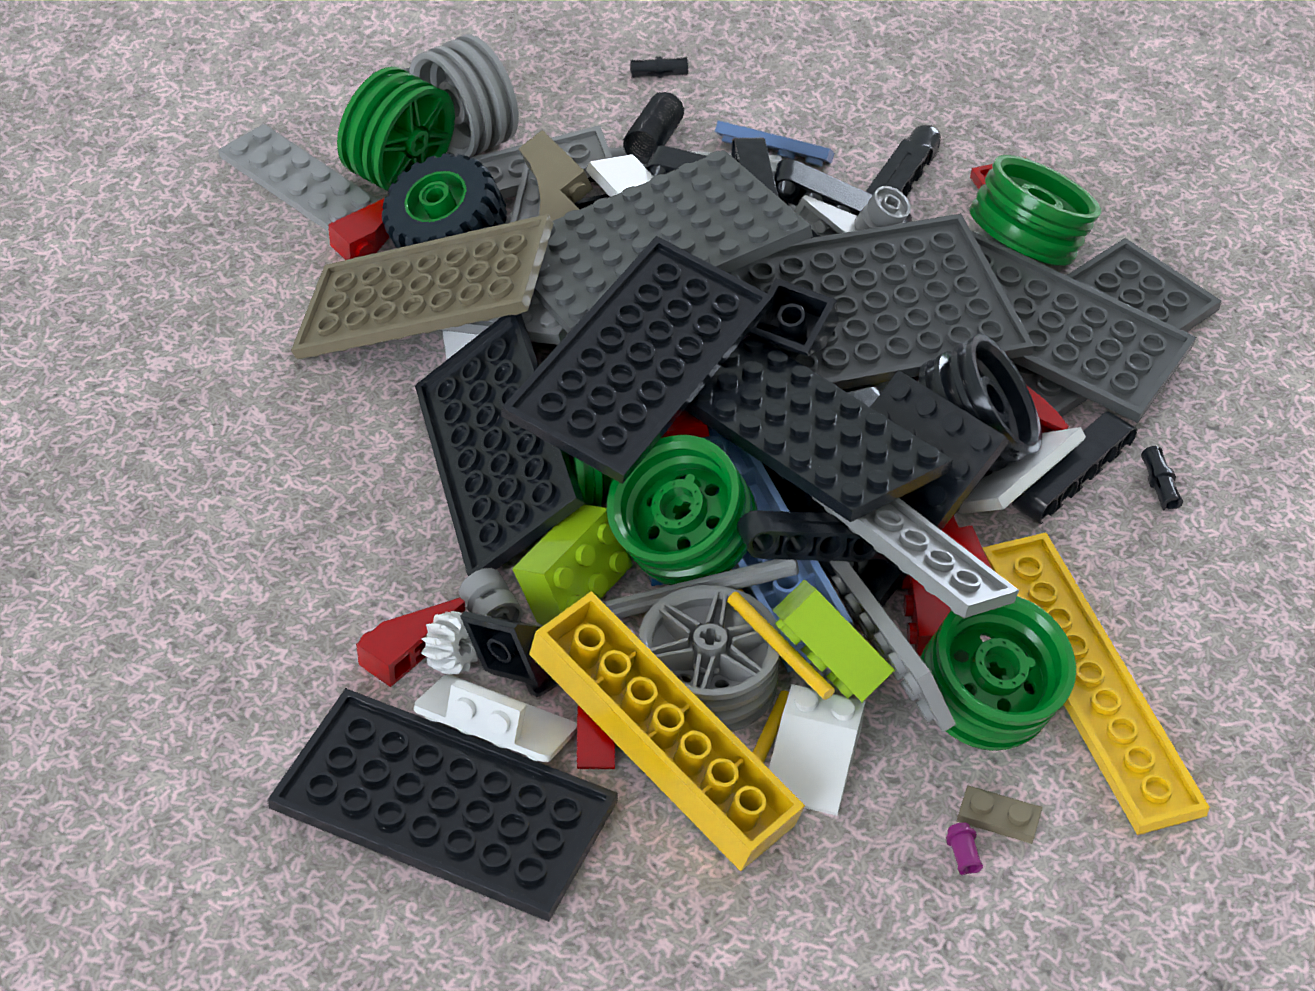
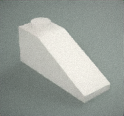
M807 195L802 197L795 209V212L811 225V229L821 236L856 231L854 226L856 215Z

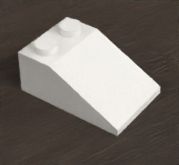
M792 684L783 711L769 770L805 805L804 808L837 816L862 729L866 701L861 702L858 699H848L845 696L836 694L824 700L814 689Z

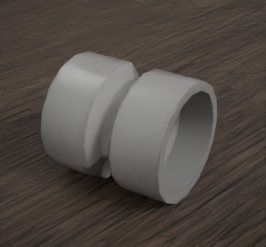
M890 186L879 187L869 199L868 204L864 206L856 217L854 225L856 231L903 223L911 211V205L906 196L899 190Z
M493 568L481 569L469 575L462 582L459 596L465 601V606L469 612L515 621L521 620L523 615L522 608L512 592L509 591L508 585L498 570Z

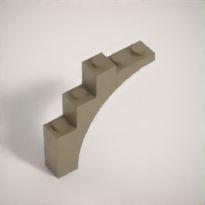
M541 130L518 149L527 167L534 174L538 182L540 194L539 216L549 214L551 220L554 221L565 216L569 211L580 210L575 203L583 199L593 188L585 171Z

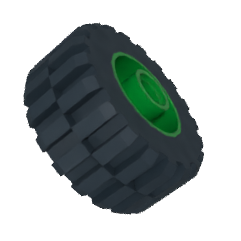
M451 153L442 154V157L438 158L431 156L426 158L427 161L419 164L417 162L413 164L411 170L408 172L403 171L398 176L396 184L392 183L388 189L389 196H385L382 206V222L396 248L502 225L507 220L506 203L488 168L484 167L477 159H470L469 156L457 154L456 157Z

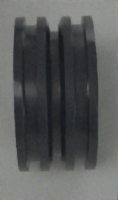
M982 334L970 338L968 342L955 346L952 352L946 351L938 355L936 359H931L921 366L919 372L920 384L987 424L1008 439V445L982 478L992 474L993 471L1006 467L1009 462H1017L1024 458L1025 455L1033 454L1041 448V424L1029 390L1010 358L992 339Z

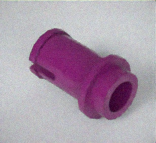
M965 822L950 826L947 830L946 843L952 846L959 874L979 873L983 869V864L974 841L977 837L976 831Z

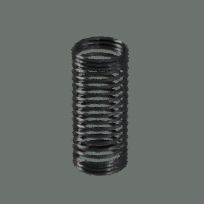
M660 92L652 96L623 139V148L627 155L633 154L640 163L645 164L648 163L656 147L665 146L684 117V107L677 96L668 92Z

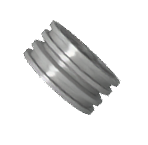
M465 34L457 37L455 40L444 43L442 46L422 52L413 58L410 73L444 90L453 101L455 126L447 150L448 153L453 154L454 157L457 154H461L471 158L484 152L486 149L493 148L514 137L519 122L515 92L503 64L483 40L477 36Z
M698 585L672 592L656 602L647 612L640 626L639 639L678 678L682 677L683 683L731 732L741 730L756 722L766 713L775 698L778 686L780 655L727 602V599L733 592H739L780 633V629L775 624L777 621L774 616L757 599L729 587Z

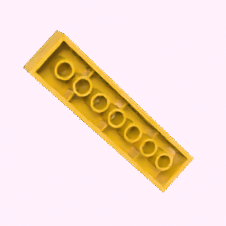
M592 591L535 632L529 655L740 871L744 870L795 826L805 805Z

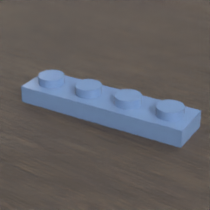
M719 120L715 129L718 135L723 136L722 142L732 144L733 138H765L767 148L778 150L777 155L793 160L795 155L806 157V163L822 167L823 162L831 164L835 154L827 147Z

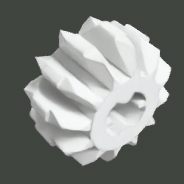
M451 611L435 614L433 623L426 624L428 633L425 638H422L426 642V647L423 649L422 654L428 657L427 666L441 671L443 674L453 675L469 671L471 662H477L476 651L460 617L461 612Z

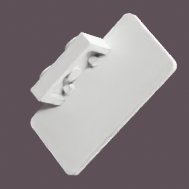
M444 675L414 704V712L425 716L430 721L449 725L464 734L475 735L488 740L497 747L508 748L524 754L534 761H551L577 731V723L453 675Z

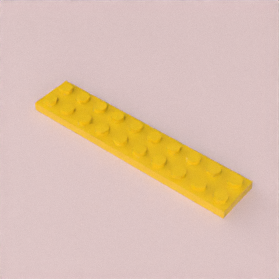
M1045 532L982 547L992 570L1019 590L1017 596L1036 604L1051 615L1068 637L1076 661V679L1073 690L1064 706L1136 834L1140 835L1206 817L1210 806L1048 534Z

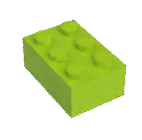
M583 505L553 527L512 569L536 622L544 626L591 591L601 599L632 567L633 563L628 552L618 542L610 528L607 508Z
M805 579L772 610L780 618L775 623L777 627L795 645L801 640L806 644L801 651L821 672L827 667L831 670L826 677L848 699L854 694L863 702L895 671L827 599Z

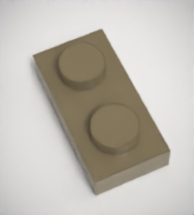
M967 785L957 822H965L973 827L1033 844L1043 807Z

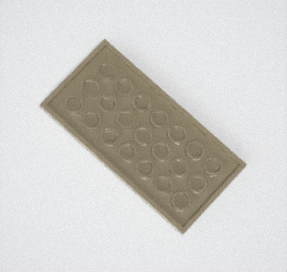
M549 214L326 264L314 290L291 352L296 359L317 357L331 352L346 351L350 348L374 345L388 340L402 339L407 336L431 333L445 328L460 327L464 324L489 321L493 318L518 315L526 312L531 302L554 223Z

